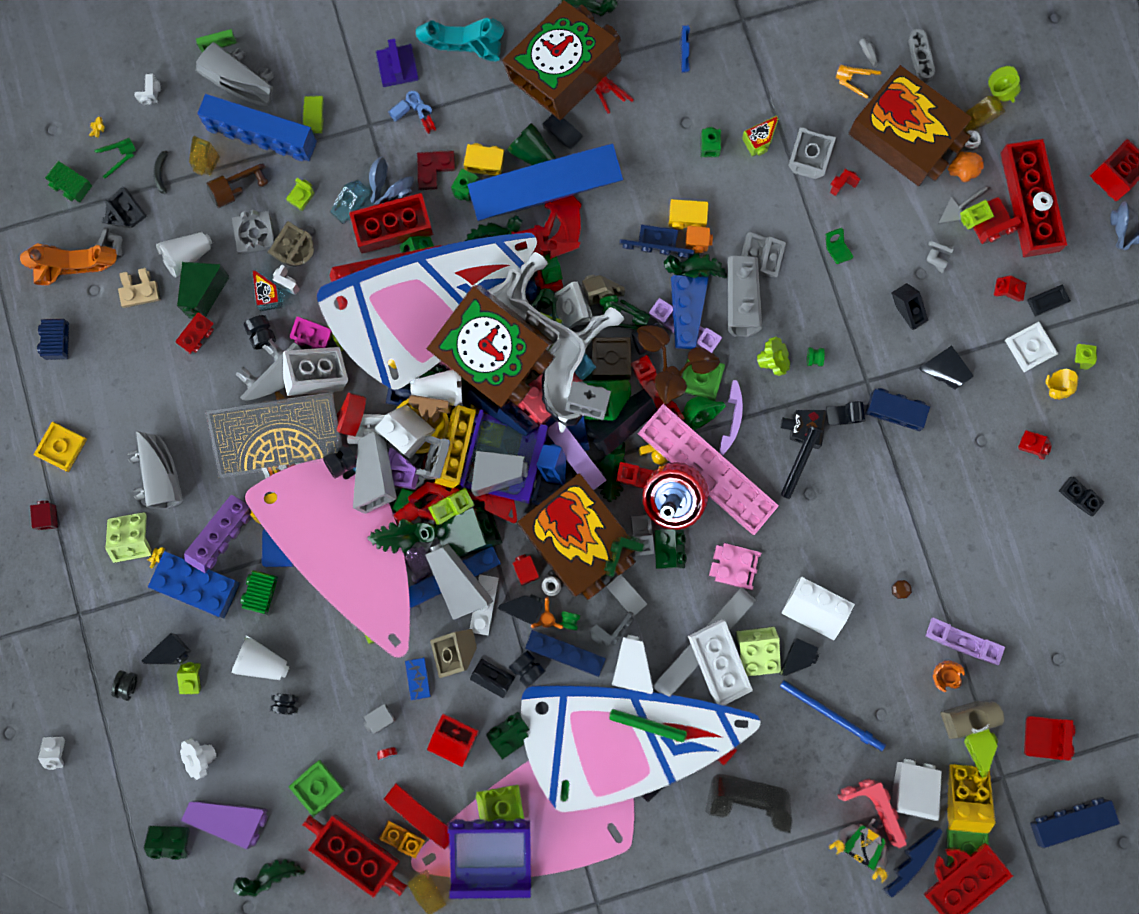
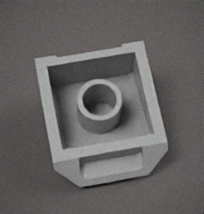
M799 127L788 164L792 172L813 179L824 176L836 137Z

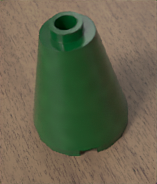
M532 123L507 148L509 153L531 166L557 159L536 126Z

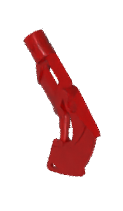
M573 195L545 203V208L551 210V213L544 227L535 225L534 228L515 233L512 231L511 234L532 233L537 239V245L533 253L536 252L541 256L550 254V259L578 249L581 243L578 242L581 229L579 210L582 205ZM557 217L561 223L558 232L548 240L554 225V220ZM526 241L516 244L515 250L526 248Z
M473 462L468 476L469 482H473L475 466ZM426 482L408 497L409 503L393 514V517L398 524L401 519L411 523L418 517L435 522L428 507L460 491V489L452 488L449 492L446 489L450 487L439 485L435 482ZM509 487L500 490L508 491ZM467 491L471 500L485 503V511L513 524L517 522L514 500L491 494L474 496L473 493ZM428 493L438 495L422 509H418L414 505ZM511 509L513 513V518L508 516Z

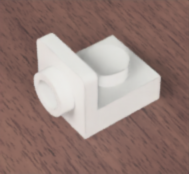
M281 265L273 274V282L277 287L296 295L299 291L296 281L286 276L288 270L286 266Z

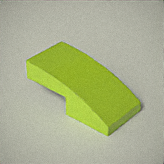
M304 96L303 125L311 127L313 133H322L323 96Z
M466 488L433 504L428 509L436 524L440 525L453 516L474 506V503Z

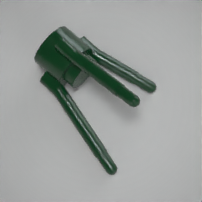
M540 289L531 306L535 307L538 303L536 310L540 312L541 308H548L552 305V320L556 321V303L558 299L554 297L555 294L551 289Z
M623 299L620 302L630 309L610 301V305L634 316L632 322L635 325L620 323L614 327L637 330L642 326H647L650 315L646 314L645 311L638 309Z

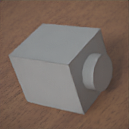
M383 704L364 716L366 721L363 723L369 733L372 731L373 734H377L396 722V719L387 704Z

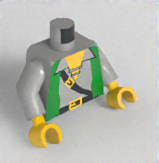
M873 818L867 828L858 823L857 825L852 824L840 830L835 842L830 844L829 848L836 847V855L844 852L870 870L874 871L876 869V872L872 875L874 880L878 875L882 878L881 883L887 879L886 840L878 835L883 824Z

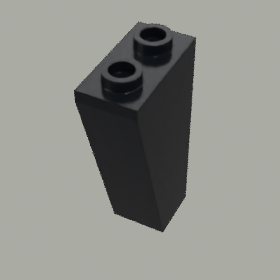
M643 389L629 397L615 420L591 419L585 424L588 428L586 434L594 442L598 451L602 450L606 456L609 455L646 423L657 411L652 397Z

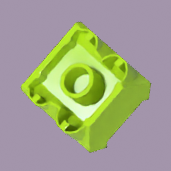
M519 785L478 791L476 793L479 819L485 821L524 819Z

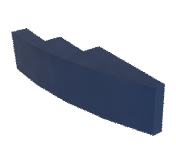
M933 828L904 851L909 858L894 869L898 877L883 888L887 896L893 898L920 871L942 834L940 828Z

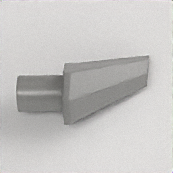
M863 38L859 44L872 65L876 67L878 61L874 46Z

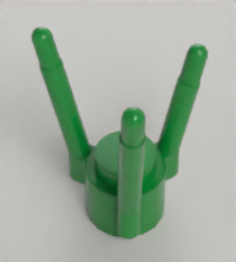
M129 137L118 143L95 149V153H102L118 148L121 155L126 154L122 160L103 175L104 179L128 159L134 157L133 152L136 149Z

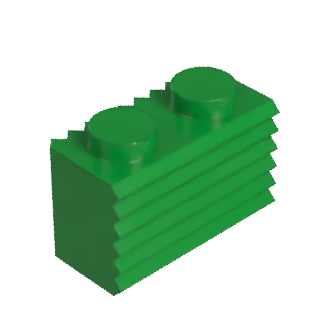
M57 161L45 177L51 189L56 192L58 190L64 192L63 196L71 202L76 200L80 203L93 186L86 178L60 161Z
M253 570L252 574L247 576L246 585L248 587L246 593L242 594L240 601L243 604L242 608L268 615L278 577Z

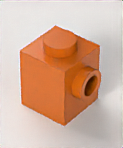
M688 226L685 249L694 250V253L707 252L708 246H712L713 234H710V228Z

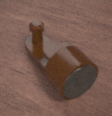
M264 163L226 179L222 175L206 182L207 190L216 207L221 208L235 202L234 197L243 193V189L239 187L231 190L229 185L255 174L260 187L266 186L268 180L265 179L261 171L265 168Z

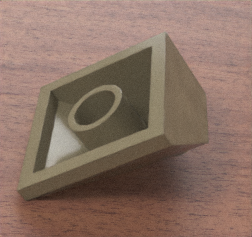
M472 629L453 632L430 640L439 678L466 671L477 649Z

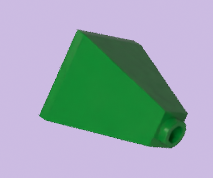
M629 380L579 381L611 391L603 420H615L631 396ZM584 415V418H585V419L600 420V419H596V418H593V417H589V416H585V415Z

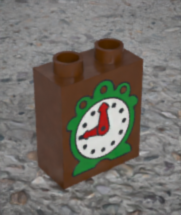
M564 0L502 61L510 82L561 120L622 61L618 47L621 38L610 25L606 24L603 28L597 25L593 15L586 7L580 5L576 9Z
M481 285L472 286L426 348L500 407H503L509 401L518 406L532 388L524 382L533 370L542 375L555 358L548 351L554 343Z

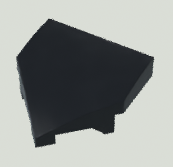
M122 187L109 200H105L106 212L102 223L134 227L147 215L127 188Z

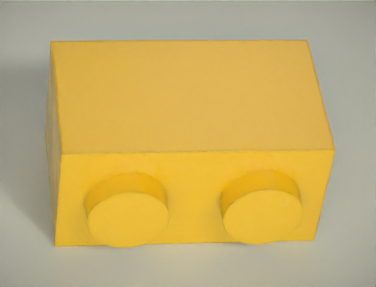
M478 143L467 144L464 170L470 173L490 176L502 174L505 159L504 150L497 146L484 147Z
M671 199L668 227H672L675 230H682L688 226L706 227L708 202Z

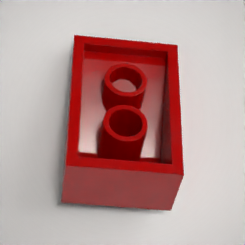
M1128 138L1090 175L1094 182L1116 202L1139 181V149Z

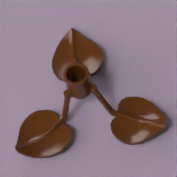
M653 325L642 326L637 329L639 343L644 349L651 352L659 351L661 348L663 350L664 367L663 371L656 375L655 386L665 404L685 393L687 384L681 376L688 366L691 365L692 370L698 374L712 372L719 366L720 360L716 355L704 348L697 347L689 351L687 358L690 362H687L680 371L675 366L667 367V354L664 345L670 342L668 333L664 329Z

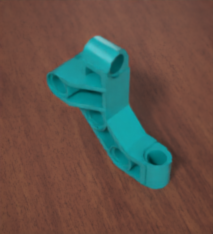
M484 18L465 27L444 26L431 20L416 28L417 38L422 43L435 49L476 52L480 58L487 61L496 62L500 60V41L504 33V27L501 22L494 18Z

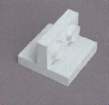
M578 281L571 282L555 293L554 297L558 299L556 315L567 328L571 329L576 325L590 323L593 316L583 286L579 287Z

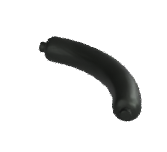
M166 150L161 151L158 155L153 171L155 184L162 194L167 193L161 178L162 165L168 156V151Z

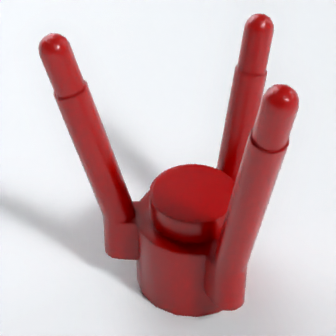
M607 76L596 85L595 92L598 94L608 114H610V110L603 97V92L607 94L612 91L623 102L626 100L625 98L631 102L634 101L632 97Z

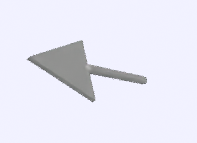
M984 187L960 206L951 197L938 224L961 220L960 213L963 211L962 208L988 188Z

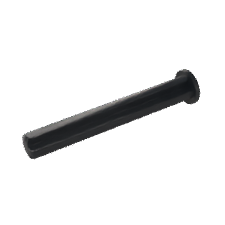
M808 425L810 429L783 487L782 497L791 498L820 432H823L820 428Z

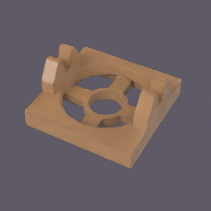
M414 395L409 396L408 403L412 408L419 409L425 421L432 418V422L435 423L440 418V413L451 414L452 407L446 400Z

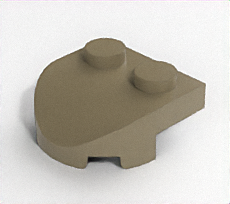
M287 221L267 253L289 266L304 264L311 258L314 252L312 237L308 232Z

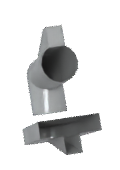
M104 227L96 245L104 246L107 239V241L113 242L111 248L116 249L117 256L122 257V237L112 233L108 236L109 228Z
M930 241L928 246L937 250H930L927 261L933 264L939 272L943 273L948 261L938 258L937 255L939 251L949 255L952 254L954 246L941 245Z

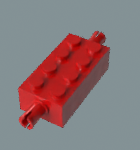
M336 814L325 825L311 815L307 817V821H304L302 826L317 835L308 851L373 898L385 886L397 893L398 896L402 895L408 885H405L393 876V871L400 860Z

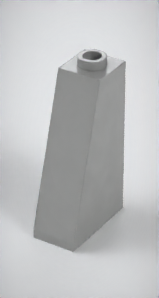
M375 432L368 433L365 437L358 440L353 509L364 514L397 499L386 439Z
M439 543L430 547L431 551L425 555L453 620L487 607L493 602L490 595L449 544L442 546Z

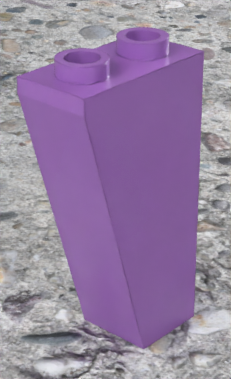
M190 801L181 821L242 848L249 849L258 842L260 835L257 833L260 827H264L268 819L266 815L268 810L249 806Z

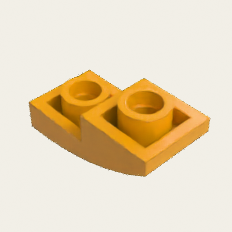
M389 820L379 837V840L397 848L398 851L416 859L425 842L421 837Z

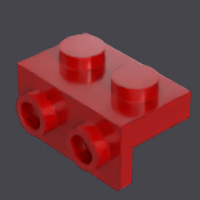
M198 312L176 339V344L189 354L192 352L197 353L203 345L200 341L204 336L208 338L214 331L211 328L214 323Z

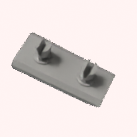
M213 42L203 51L196 61V71L241 99L261 106L269 105L271 102L272 86L268 82L274 79L272 72L268 73V69H265L261 74H255L240 62L246 57L244 51L239 53L240 48L229 54Z
M731 256L728 257V331L734 337H749L762 329L758 258Z
M270 339L268 342L273 347V350L266 345L262 348L275 358V362L259 378L253 376L245 366L241 369L247 377L239 372L235 374L248 386V390L240 397L242 400L251 401L259 399L285 387L283 380V352L302 350L295 342L287 350H282Z
M136 432L138 450L128 452L127 455L133 456L128 459L131 464L140 461L143 487L133 490V492L139 493L134 498L138 501L145 498L147 508L169 509L181 504L183 499L178 475L166 444L158 435Z

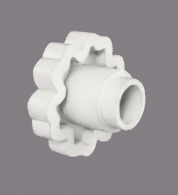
M192 738L181 743L182 750L180 752L186 771L196 780L205 777L208 764L216 759L213 746L210 744L199 745L198 741H194Z

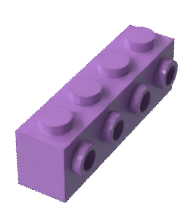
M230 495L184 553L185 562L203 573H206L209 568L212 569L217 562L216 558L220 553L223 554L227 550L230 540L232 538L235 539L240 532L241 526L247 524L251 519V509L248 504Z

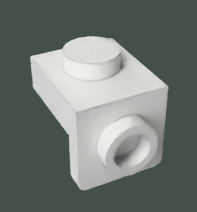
M145 74V92H135V97L141 104L149 105L158 102L160 82L156 80L153 74Z
M43 737L38 757L43 768L50 770L63 768L64 762L61 759L65 743L63 737Z

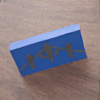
M425 658L405 661L411 700L431 697Z

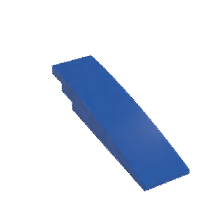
M609 144L510 171L467 185L477 221L623 181L614 145Z

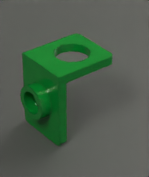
M843 228L825 234L826 250L836 264L853 259V254L844 243ZM839 234V238L836 241H830L832 236Z
M412 236L400 245L401 253L406 252L407 245L410 247V251L433 247L434 245L430 236Z

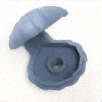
M380 157L373 162L369 172V183L373 191L372 203L378 205L395 198L408 197L412 193L410 188L414 183V177L409 176L394 183L389 187L385 195L380 198L381 188L387 177V163L384 157Z
M1126 201L1122 202L1117 210H1112L1110 223L1115 225L1118 236L1116 247L1120 250H1128L1131 244H1139L1138 231L1123 245L1129 222V204Z

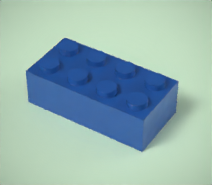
M164 551L148 588L225 619L240 582L209 569L206 573H203L185 562V559Z

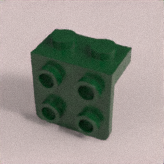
M627 536V539L618 537L617 540H613L610 548L613 554L611 559H607L604 570L607 571V576L613 577L622 547L636 552L643 551L645 544L640 543L641 539Z

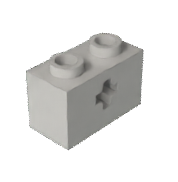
M572 381L565 410L603 420L611 391L603 387L590 386L584 382Z

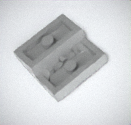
M749 232L746 235L741 256L758 258L759 275L777 278L786 242L770 236L765 238Z

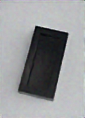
M1063 284L1027 300L1035 317L1071 301Z

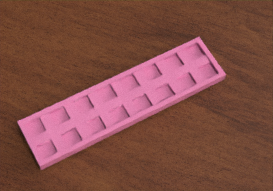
M664 404L660 406L637 433L670 463H685L698 470L708 485L709 497L752 535L758 532L778 508V504Z

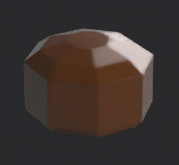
M906 580L896 581L891 587L892 595L897 599H906L912 593L911 585Z

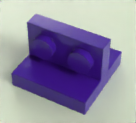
M394 38L388 40L389 47L376 51L383 87L419 80L411 44L397 47Z

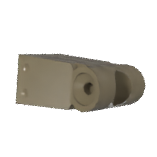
M974 701L940 712L949 739L962 738L1000 726L1004 722L1003 711L996 702Z

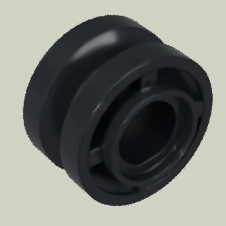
M279 693L272 695L271 700L275 704L270 706V711L286 715L298 713V708L295 707V704L299 703L300 697Z

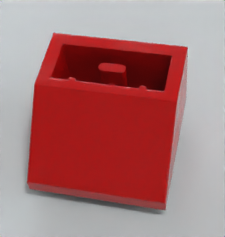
M442 714L427 750L463 767L480 731L455 718Z

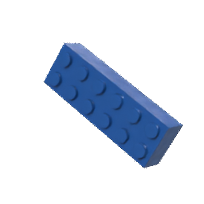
M208 94L204 95L197 113L206 130L211 133L217 134L219 132L230 139H241L243 143L248 145L253 143L264 150L272 149L283 156H286V154L291 155L298 161H310L317 143L311 127Z

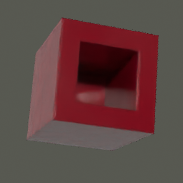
M47 500L38 501L36 505H30L33 529L40 531L58 528L56 505L49 503Z

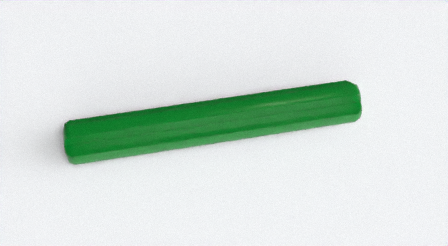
M612 709L609 715V720L682 743L686 739L687 732L616 709Z

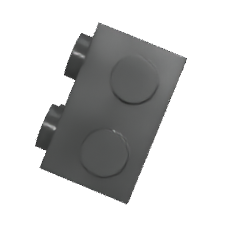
M629 612L612 636L595 624L590 630L592 634L591 639L599 645L603 643L607 647L610 644L614 646L622 636L619 633L622 628L627 630L634 619L631 617L634 613Z

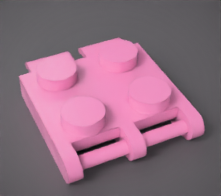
M726 543L723 544V547L716 545L713 559L719 560V563L712 562L709 576L715 577L716 582L753 591L752 583L754 575L757 574L756 566L758 558L761 557V552ZM753 555H754V556H755V557H754V562H753V566H752V568H751V563H752ZM749 572H750V573H751V574H750V579H749V583H748V585H747V580H748V576H749Z

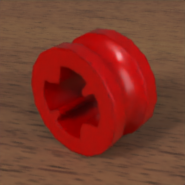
M429 115L427 119H421L427 134H430L431 130L436 131V127Z

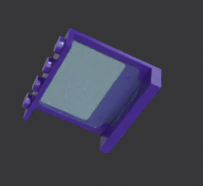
M480 409L479 414H475L473 425L475 430L474 433H471L469 444L471 445L469 452H466L464 461L466 464L460 479L461 487L472 489L476 451L524 456L525 462H528V475L523 478V482L487 494L529 504L538 472L537 462L542 447L545 445L548 426L540 424L537 430L524 436L491 415L485 414L484 410Z
M456 819L449 821L450 899L531 898L530 821L525 819H515L514 821H505L504 819L464 821Z

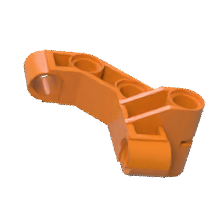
M40 243L35 244L20 255L21 263L25 267L33 269V281L36 285L52 284L56 281L58 275L100 272L112 266L117 258L116 249L96 245L89 249L67 251Z

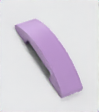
M659 298L650 310L649 315L674 333L673 306ZM700 326L696 347L704 348L713 353L722 337L707 327L704 329Z
M733 380L728 399V403L735 404L729 436H722L718 451L722 456L728 451L735 440L742 419V395L736 380Z
M557 421L548 427L547 434L555 445L563 449L567 461L577 474L580 473L593 490L606 481L567 427L563 433L560 432Z
M931 618L925 635L942 645L995 665L1000 664L1005 649L1004 646L961 631L935 618Z

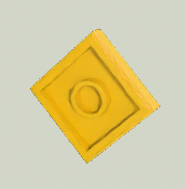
M52 421L33 455L69 472L87 438Z

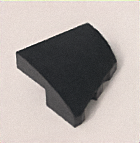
M952 345L919 368L921 372H927L934 376V379L945 382L947 386L954 390L974 377Z

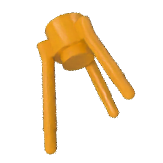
M840 64L836 79H840L839 84L845 85L867 99L869 97L867 94L846 81H851L853 73L880 75L881 71L854 68Z

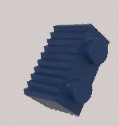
M41 319V325L38 326V334L41 337L40 343L37 345L38 354L45 360H67L69 322L65 319Z

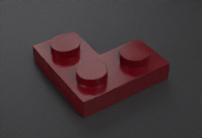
M454 151L417 153L419 190H436L437 172L455 171Z

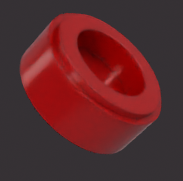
M395 747L377 752L378 760L398 755Z

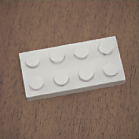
M722 619L688 636L715 704L726 705L753 691L725 620Z

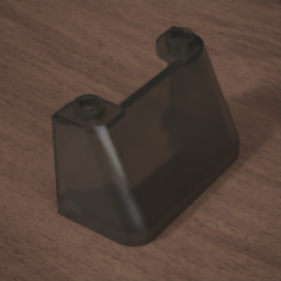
M718 774L713 777L705 809L706 813L717 817H725L731 812L733 803L766 810V816L771 818V823L775 829L790 833L792 813L790 795L786 789L725 774Z

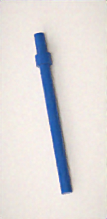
M785 680L782 681L781 688L860 737V740L865 744L869 743L881 752L884 750L886 745L874 738L872 733L867 730L863 731Z

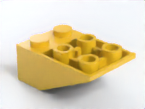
M949 765L947 802L949 830L989 834L995 825L990 769L987 776L982 778L975 766Z

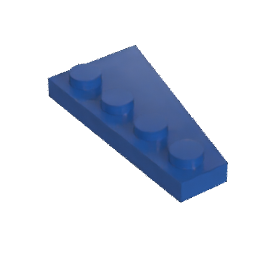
M673 275L671 277L675 348L693 349L696 347L708 277L691 278L683 275Z

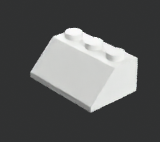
M340 347L284 351L283 380L287 396L343 391L348 382V377Z
M801 577L797 580L781 614L834 641L845 625L855 604Z

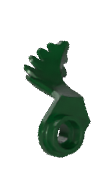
M565 0L576 9L582 5L591 13L601 17L606 12H613L618 4L617 0H603L602 3L596 0Z
M518 215L510 217L506 226L508 228L500 227L491 222L486 226L479 224L478 229H471V233L467 234V239L464 241L509 235L512 231L514 233L518 232L522 225V219Z
M695 253L684 262H680L673 255L667 256L664 260V267L670 274L674 273L675 275L697 278L700 274L706 277L709 274L715 277L718 275L720 278H727L728 276L725 268H722V263H717V258H713L710 261L708 254L700 258V255Z
M624 442L609 455H605L596 466L606 479L598 488L603 489L600 494L604 495L603 498L607 499L608 502L616 500V496H620L619 491L622 492L624 490L620 485L623 483L616 481L620 462L626 463L624 459Z
M401 519L399 526L393 522L389 523V530L385 526H381V531L375 529V533L371 532L367 539L372 543V546L376 544L377 549L383 546L384 552L391 547L392 553H397L401 547L402 552L407 553L417 542H432L436 538L438 531L435 525L430 523H410L405 519Z
M276 859L271 866L268 863L264 864L254 880L246 877L236 878L233 890L242 897L247 895L256 897L260 892L269 890L272 883H279L282 881V878L304 875L305 870L300 865L295 866L294 861L288 864V860L284 859L280 865L279 860Z

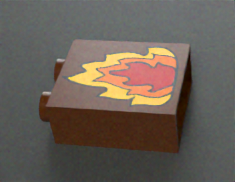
M899 65L857 116L848 134L919 187L927 176L936 182L950 164L942 158L946 152L951 149L958 154L969 141L971 135L965 131V128L972 117L903 66Z
M580 473L516 522L569 592L575 597L582 593L587 600L606 586L600 577L607 573L604 567L607 559L612 557L613 552L610 551L613 540H617L618 537L627 539V536H629ZM622 547L615 573L618 576L636 563V560L631 555L633 550Z

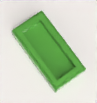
M231 29L196 38L201 52L213 42L221 48L237 43Z

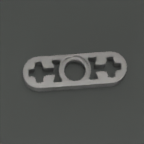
M916 29L910 34L908 43L917 77L923 82H928L932 79L935 68L927 35L923 30ZM915 36H917L918 39L921 38V40H920V42H919V47H917V46H918V40H917V39H914ZM924 52L926 59H919L917 53ZM924 64H926L925 71L929 72L928 75L922 73V71L924 70Z

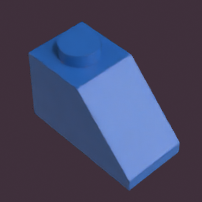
M555 444L550 446L543 445L537 462L539 471L546 482L564 485L566 455L563 449Z

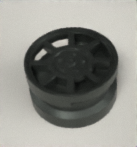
M123 670L118 671L112 685V697H122L123 700L129 701L131 699L130 694H134L136 689L137 674H127Z

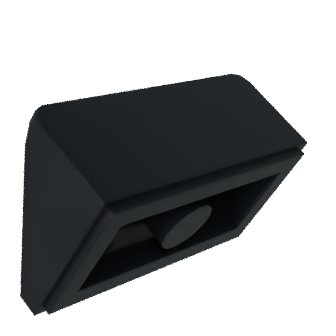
M482 658L470 677L471 681L501 698L505 697L515 679L514 676Z

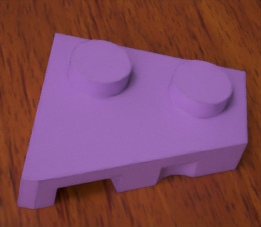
M390 448L388 455L394 487L415 490L419 475L415 474L417 468L397 450Z

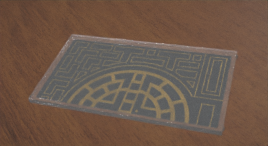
M333 392L206 410L205 415L218 477L226 478L281 470L301 463L324 462L322 457L331 452L337 453V449L342 446L340 433L336 430L338 420Z

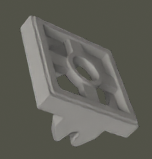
M250 210V213L243 211L241 216L232 218L237 253L239 255L270 249L274 242V235L269 211L259 213L255 210ZM255 220L262 221L267 228L260 229L256 226ZM249 221L250 227L248 230L240 233L242 225ZM252 229H258L259 235L256 238H251L249 232ZM267 234V237L263 242L258 241L262 235ZM249 238L253 244L251 242L245 244L241 239Z
M426 436L425 441L431 443L425 467L424 470L417 469L415 474L425 479H439L446 460L450 440Z

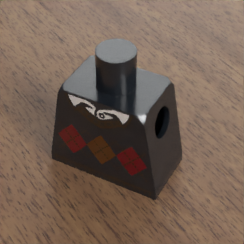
M796 410L793 414V419L782 417L780 429L791 430L790 440L803 444L810 429L808 425L820 428L823 432L819 433L813 447L820 449L823 443L827 410Z

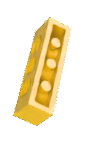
M457 405L451 411L445 439L450 440V445L441 477L435 479L436 484L454 488L460 483L476 410Z

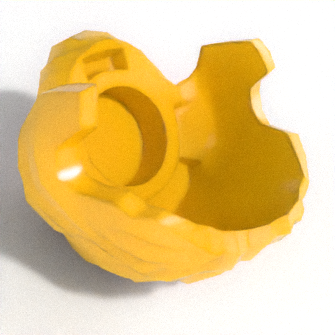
M1060 369L1054 372L1051 378L1050 375H1047L1045 383L1050 389L1049 396L1061 400L1074 394L1079 381L1077 373L1071 369Z

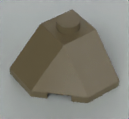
M590 275L585 277V280H582V286L589 306L599 304L600 300L604 297L613 295L622 297L625 294L623 286L601 275Z

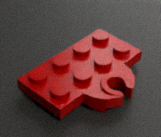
M986 843L971 855L958 848H949L945 852L948 856L953 857V863L945 866L944 860L938 855L934 864L938 882L923 894L939 914H968L1011 879L1013 875Z

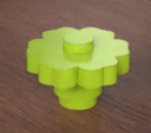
M769 338L765 342V350L757 355L759 366L765 369H773V373L778 376L785 375L790 370L789 352L786 345L782 344L781 338Z

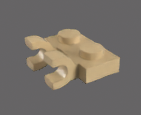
M146 268L138 269L142 284L132 285V277L128 275V272L119 273L123 284L122 288H118L121 307L126 308L160 301L157 282L151 281L150 271H147Z

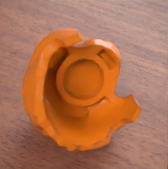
M959 152L947 170L950 176H958L962 182H969L970 179L976 178L981 173L984 166L983 158L974 152Z
M949 660L943 661L933 671L934 683L942 692L948 691L946 687L957 689L962 683L960 673L964 676L965 670L959 663Z

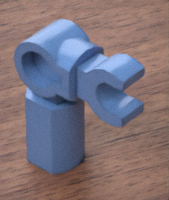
M409 91L406 99L401 100L388 113L394 121H397L410 111L411 107L418 111L420 119H425L422 112L426 110L429 114H432V109L430 106L423 104L424 102L418 92Z

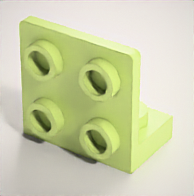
M145 512L107 520L105 549L113 563L152 556V549L146 539L147 515Z
M775 627L736 631V638L740 647V659L747 676L781 672L779 637Z

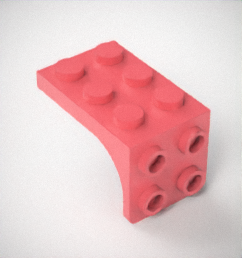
M574 372L572 381H582ZM543 374L528 384L532 388L517 406L537 423L539 427L540 424L544 425L552 417L546 411L545 404L542 401Z
M866 779L859 782L860 786L858 787L848 786L840 790L841 793L837 796L838 799L843 801L861 795L870 798L875 805L890 844L898 848L907 845L905 839H907L906 833L902 827H899L897 822L899 819L898 813L895 808H891L889 800H891L890 794L886 788H883L881 782L874 781V779Z

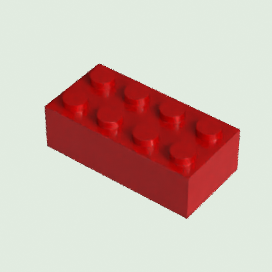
M422 193L349 212L361 254L401 244L412 236L433 235Z

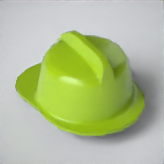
M1003 66L994 71L989 77L988 85L992 94L1000 101L1010 100L1014 103L1015 97L1021 91L1020 78L1016 69L1012 66Z

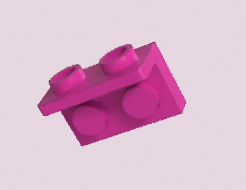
M297 316L289 338L294 339L297 345L305 347V344L312 346V349L330 348L328 344L332 331L328 327Z

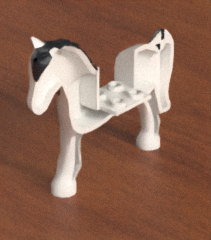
M534 252L528 261L521 266L519 272L513 268L510 269L506 280L491 290L490 293L554 342L549 352L555 358L543 373L541 391L546 411L558 422L559 430L563 433L566 426L577 425L584 416L566 411L565 408L573 374L581 363L587 346L602 329L607 326L619 325L624 320V317L616 309L610 307L604 315L593 316L584 330L574 332L537 311L527 301L525 290L534 272L544 269L548 263L543 256Z

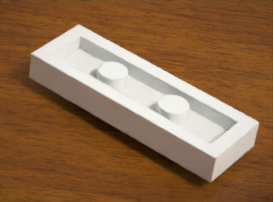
M479 574L478 582L490 595L493 602L487 607L472 612L470 629L475 634L489 636L499 581L497 577Z

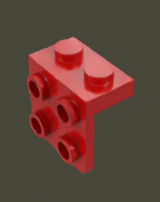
M998 197L987 201L994 217L973 227L981 244L989 241L990 243L995 242L1004 234L1010 235L1018 230L1017 227L1022 223L1019 216L1010 218L1001 199Z
M1028 716L1025 724L1024 754L1031 757L1071 761L1075 752L1072 739L1076 732L1073 720Z

